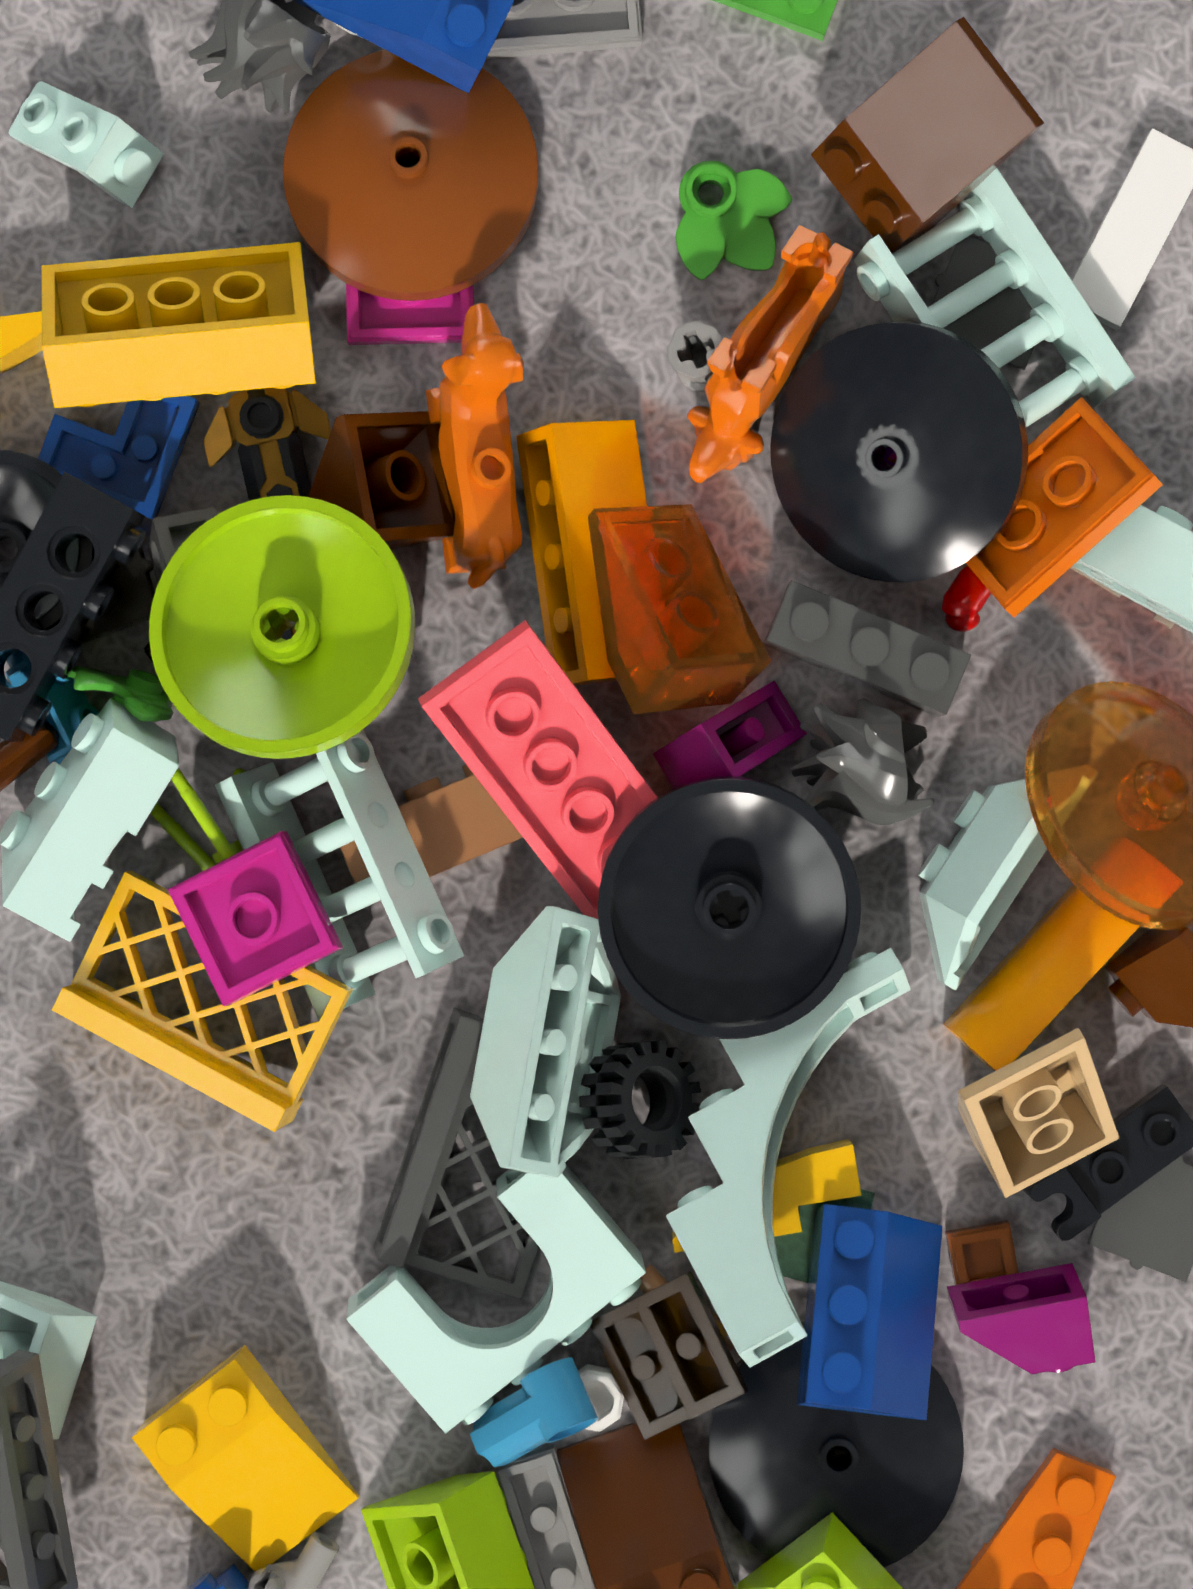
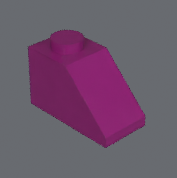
M774 680L653 753V756L672 787L676 788L689 782L711 777H740L807 735V733L800 728V721Z
M1073 1263L947 1286L948 1298L960 1332L1030 1374L1065 1372L1074 1366L1096 1362L1087 1296Z

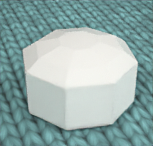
M586 1364L578 1372L599 1419L585 1429L601 1432L620 1419L624 1396L610 1368Z

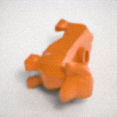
M801 225L797 227L782 249L781 258L786 260L779 273L774 287L744 317L735 329L730 339L723 338L707 360V364L711 372H713L704 388L710 408L695 406L687 414V418L695 427L697 437L689 464V474L695 482L702 483L721 470H732L741 462L746 463L755 454L763 451V437L753 430L752 426L766 412L802 358L816 332L836 307L843 289L845 268L853 256V251L836 242L831 245V240L824 232L817 234Z
M484 303L471 306L465 315L461 341L462 355L444 361L441 368L446 376L440 382V386L425 390L430 424H441L439 430L440 458L455 513L453 537L442 539L446 574L467 573L471 571L468 585L473 589L483 586L497 570L506 569V562L519 550L522 543V530L516 501L510 420L505 389L511 383L523 381L524 361L521 354L515 351L511 339L503 337L487 304Z

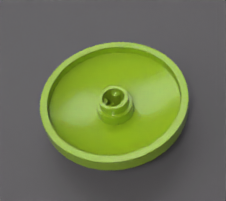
M285 495L254 499L231 507L205 522L182 543L167 564L156 587L149 619V642L154 668L161 686L177 710L200 732L220 745L242 754L272 759L296 758L328 750L345 742L368 726L385 709L402 683L410 663L415 639L413 597L403 569L389 546L373 528L353 513L338 505L305 496ZM295 628L296 633L290 639L285 640L281 638L286 630Z

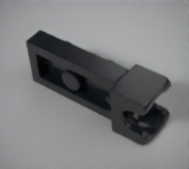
M1159 1085L1113 1119L1119 1135L1118 1140L1023 1189L1036 1202L1043 1201L1055 1193L1065 1195V1209L1051 1223L1053 1232L1061 1241H1068L1100 1219L1103 1212L1193 1147V1121L1166 1085Z

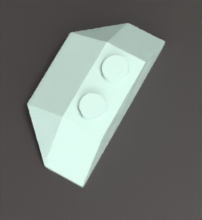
M1076 767L991 785L986 788L982 795L973 790L967 796L953 819V822L961 827L948 848L941 844L936 845L918 873V876L926 880L919 891L937 979L956 991L1065 820L1095 777V772L1087 767Z
M546 906L493 968L470 1098L498 1164L502 1168L558 1178L566 1168L565 1162L580 1149L594 1130L585 1129L582 1121L583 1118L591 1115L590 1107H580L579 1096L590 1095L591 1088L581 1085L584 1074L596 1073L588 1065L595 1056H604L602 1050L613 1045L621 999L617 977L602 944L599 920L555 906Z

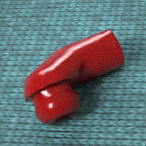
M969 566L959 571L943 595L942 610L946 613V624L949 628L958 632L970 631L979 624L980 616L978 612H980L991 595V592Z

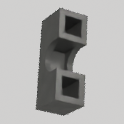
M793 580L786 587L763 643L765 646L818 668H827L857 679L878 689L883 695L936 717L947 715L971 657L969 653Z

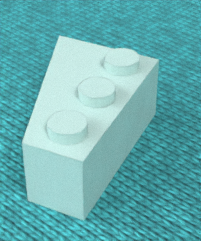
M1140 505L1070 568L1119 598L1123 595L1155 612L1156 614L1153 619L1167 628L1171 629L1175 623L1193 633V532L1190 531L1193 524L1178 512L1164 506H1159L1155 513Z
M112 698L109 699L97 716L90 713L82 720L73 735L70 752L60 765L52 762L44 770L35 787V798L24 812L14 811L0 831L3 907L69 942L81 925L75 920L74 911L88 888L93 883L103 889L114 872L111 868L103 865L111 851L126 832L134 836L137 835L179 767L175 735L151 721L138 720L126 710L124 705Z

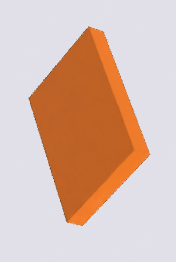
M1081 397L1028 445L1026 478L1013 514L998 536L984 550L965 563L1002 607L1015 618L1163 484Z

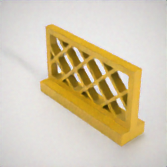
M132 870L125 871L71 985L62 987L52 1011L273 1132L291 1123L304 1100L301 1098V1094L353 989L315 968L307 966L291 974L297 980L285 983L283 978L273 983L272 988L253 993L230 1006L219 1004L202 1010L191 973L203 970L205 967L202 962L188 966L177 930L185 928L183 921L174 923L171 911L178 915L179 912L168 889ZM134 892L154 901L162 928L133 936L125 911ZM116 930H118L121 941L110 944ZM164 934L176 971L147 980L136 943ZM123 948L135 984L116 990L94 978L105 953ZM179 978L190 1014L171 1020L158 1013L150 986ZM308 984L329 995L331 998L319 1021L299 1027L288 990ZM137 991L140 1002L125 994ZM276 994L287 1031L258 1040L246 1003ZM234 1008L245 1044L225 1049L212 1041L205 1017ZM193 1021L196 1033L181 1024ZM315 1030L306 1047L302 1034ZM290 1038L298 1065L289 1083L268 1072L260 1047ZM248 1051L252 1063L239 1057L237 1054Z

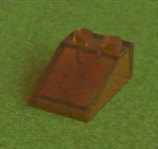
M692 504L593 509L588 515L607 660L633 714L731 704L772 660Z

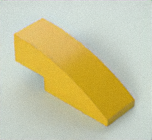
M849 1139L807 1148L777 1160L773 1189L774 1236L802 1232L798 1206L862 1196L854 1147ZM673 1231L672 1241L674 1253L684 1252V1249L682 1248L675 1232Z

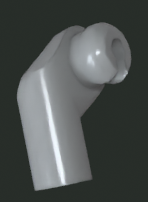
M313 1532L298 1559L269 1564L265 1569L255 1571L248 1582V1589H317L340 1547L333 1539L326 1535Z

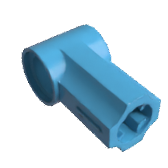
M564 1358L549 1363L529 1373L520 1381L523 1388L492 1405L474 1422L473 1431L470 1433L478 1455L488 1459L494 1468L504 1466L545 1442L551 1443L569 1437L591 1426L599 1419L573 1358Z

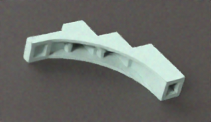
M891 948L880 954L875 952L866 953L850 962L843 976L828 996L812 1011L796 1022L761 1036L743 1039H720L744 1086L735 1091L733 1089H723L710 1095L700 1104V1110L688 1117L723 1184L714 1189L711 1186H703L689 1192L679 1200L677 1204L678 1209L667 1214L666 1217L737 1353L750 1368L808 1336L788 1295L778 1262L773 1230V1189L776 1163L784 1132L796 1101L812 1072L831 1046L856 1020L911 990L904 969Z

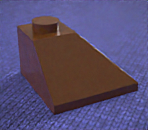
M428 411L344 414L336 417L308 496L338 505L353 513L373 528L390 549L453 537L455 513L439 451V430L441 424H430Z
M1162 918L1104 967L1115 980L1107 989L1131 1017H1134L1141 1011L1146 1017L1158 1023L1193 1028V933L1187 927Z

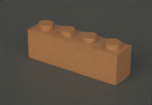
M467 765L462 766L466 778L442 787L439 778L435 777L403 791L407 803L398 806L429 877L523 838ZM355 841L340 847L354 882L357 883L370 877Z

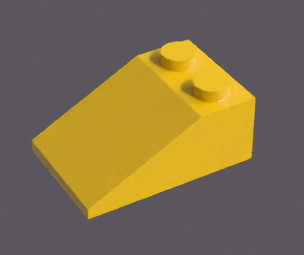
M246 1345L146 1419L132 1436L134 1442L168 1487L253 1571L265 1569L269 1564H273L359 1498L358 1493Z

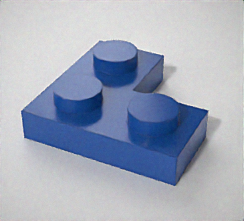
M190 396L169 397L157 401H127L114 436L54 414L38 459L49 464L62 475L66 472L152 520V518H157L200 402Z

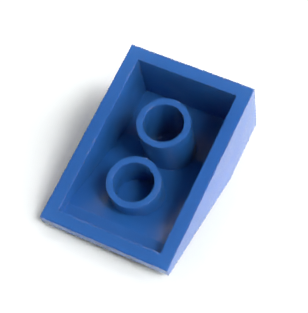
M295 0V2L469 93L514 0Z

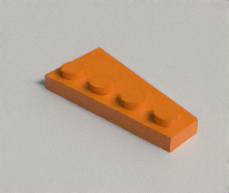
M1053 1448L1007 1511V1517L987 1544L984 1543L970 1563L971 1567L955 1589H1072L1116 1478L1115 1474L1108 1469Z

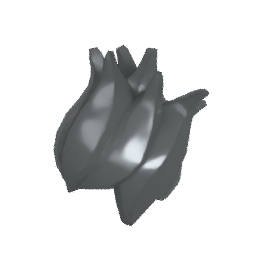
M222 0L213 34L205 43L191 50L189 55L191 59H198L197 64L199 66L221 63L203 74L204 81L206 82L221 81L215 91L220 99L235 90L242 88V91H246L253 85L261 82L264 91L265 109L271 113L276 101H278L286 114L290 111V96L294 85L307 73L309 75L313 74V68L328 51L331 36L323 27L316 25L319 14L296 3L295 0L288 3L285 0Z
M865 698L857 700L856 718L836 715L820 703L814 707V711L822 725L801 723L800 728L815 738L810 740V745L820 752L791 768L793 777L812 775L806 780L810 786H814L806 802L811 804L817 811L828 807L836 808L875 825H891L915 816L934 804L933 798L917 799L918 795L924 791V788L915 782L906 767L904 753L927 738L926 727L903 722L901 716L896 712L876 706Z

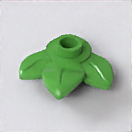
M711 160L692 166L685 173L680 183L679 200L685 214L679 223L675 236L677 250L685 267L699 280H705L709 277L723 258L729 263L746 270H770L774 264L776 241L768 218L776 216L785 210L793 200L784 184L776 176L761 169L736 173L730 166ZM706 184L717 185L723 193L721 201L714 205L703 203L698 195L702 186Z
M76 665L68 676L74 678L75 690H98L113 694V700L124 705L126 710L140 721L158 722L170 720L174 712L171 709L173 703L168 698L158 676L155 674L131 669L128 676H116L101 670Z

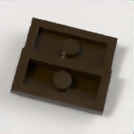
M691 1271L592 1320L590 1327L644 1440L687 1419L699 1416L749 1391Z

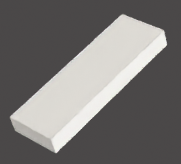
M1153 128L1146 136L1072 278V282L1098 321L1116 331L1121 327L1193 189V149Z

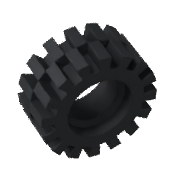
M660 1040L621 1043L603 1049L604 1056H595L588 1064L596 1073L584 1074L581 1085L591 1088L590 1095L579 1096L580 1107H590L591 1115L583 1118L582 1121L585 1129L599 1130L591 1139L598 1147L608 1146L607 1154L613 1157H623V1159L666 1157L673 1155L671 1150H681L688 1144L683 1136L694 1135L695 1129L688 1117L700 1110V1103H692V1094L701 1093L700 1082L688 1081L687 1077L695 1072V1069L690 1061L679 1062L684 1053L677 1047L667 1048L668 1043ZM638 1076L646 1084L650 1098L649 1113L643 1125L636 1117L632 1105V1090Z

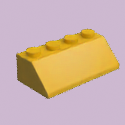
M300 242L41 265L42 350L54 408L93 407L106 403L137 400L157 401L169 397L200 394L220 395L232 391L263 388L284 389L295 385L316 384Z

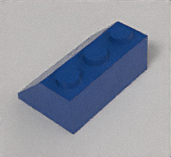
M823 1204L815 1211L804 1329L808 1336L803 1338L797 1405L927 1420L942 1225L888 1211Z

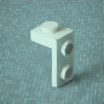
M42 81L35 85L29 97L23 102L19 114L8 132L16 141L77 170L111 197L133 208L164 156L162 151L119 117Z

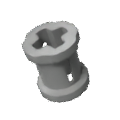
M700 321L685 323L674 331L672 340L667 347L669 362L683 385L692 391L705 392L704 388L713 372H711L708 364L696 368L693 363L691 350L703 346L707 352L706 359L708 360L723 340L715 327L707 326Z

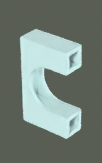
M567 1165L558 1178L508 1169L496 1179L497 1198L540 1247L551 1268L548 1285L543 1296L536 1306L522 1318L510 1324L493 1328L473 1327L458 1322L440 1309L404 1266L403 1268L393 1265L388 1266L348 1299L346 1320L445 1434L460 1422L464 1425H469L478 1420L492 1405L493 1395L510 1382L514 1386L521 1384L520 1381L523 1377L539 1369L543 1362L541 1357L559 1342L563 1346H567L576 1341L592 1324L590 1317L609 1302L613 1306L623 1303L637 1291L642 1283L640 1277L646 1273L642 1253Z

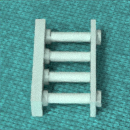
M997 168L960 202V212L893 254L878 234L866 243L854 259L858 267L857 277L862 288L871 299L881 301L893 321L920 322L944 328L1007 287L1012 289L1019 288L1032 308L1030 312L1031 318L987 345L981 351L998 368H1001L1045 340L1054 344L1066 362V372L1019 401L1026 427L1079 393L1084 396L1088 395L1096 407L1136 378ZM973 233L977 236H982L986 242H989L997 254L995 265L927 307L906 275Z
M364 729L345 742L316 753L317 758L282 776H279L274 763L271 762L231 776L215 785L243 850L280 831L288 832L343 946L342 949L309 966L353 989L344 1009L376 994L369 979L371 975L408 960L415 978H418L464 956L455 936L453 926L445 914ZM328 781L344 817L305 835L290 800ZM355 841L370 877L332 894L316 859ZM381 900L397 936L358 953L343 921V917ZM308 984L303 985L320 1020L331 997Z

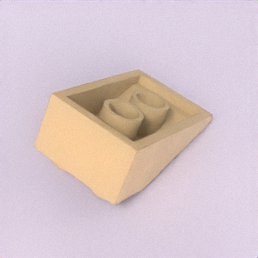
M1079 1028L958 1091V1110L969 1136L1005 1198L1119 1139L1085 1037Z

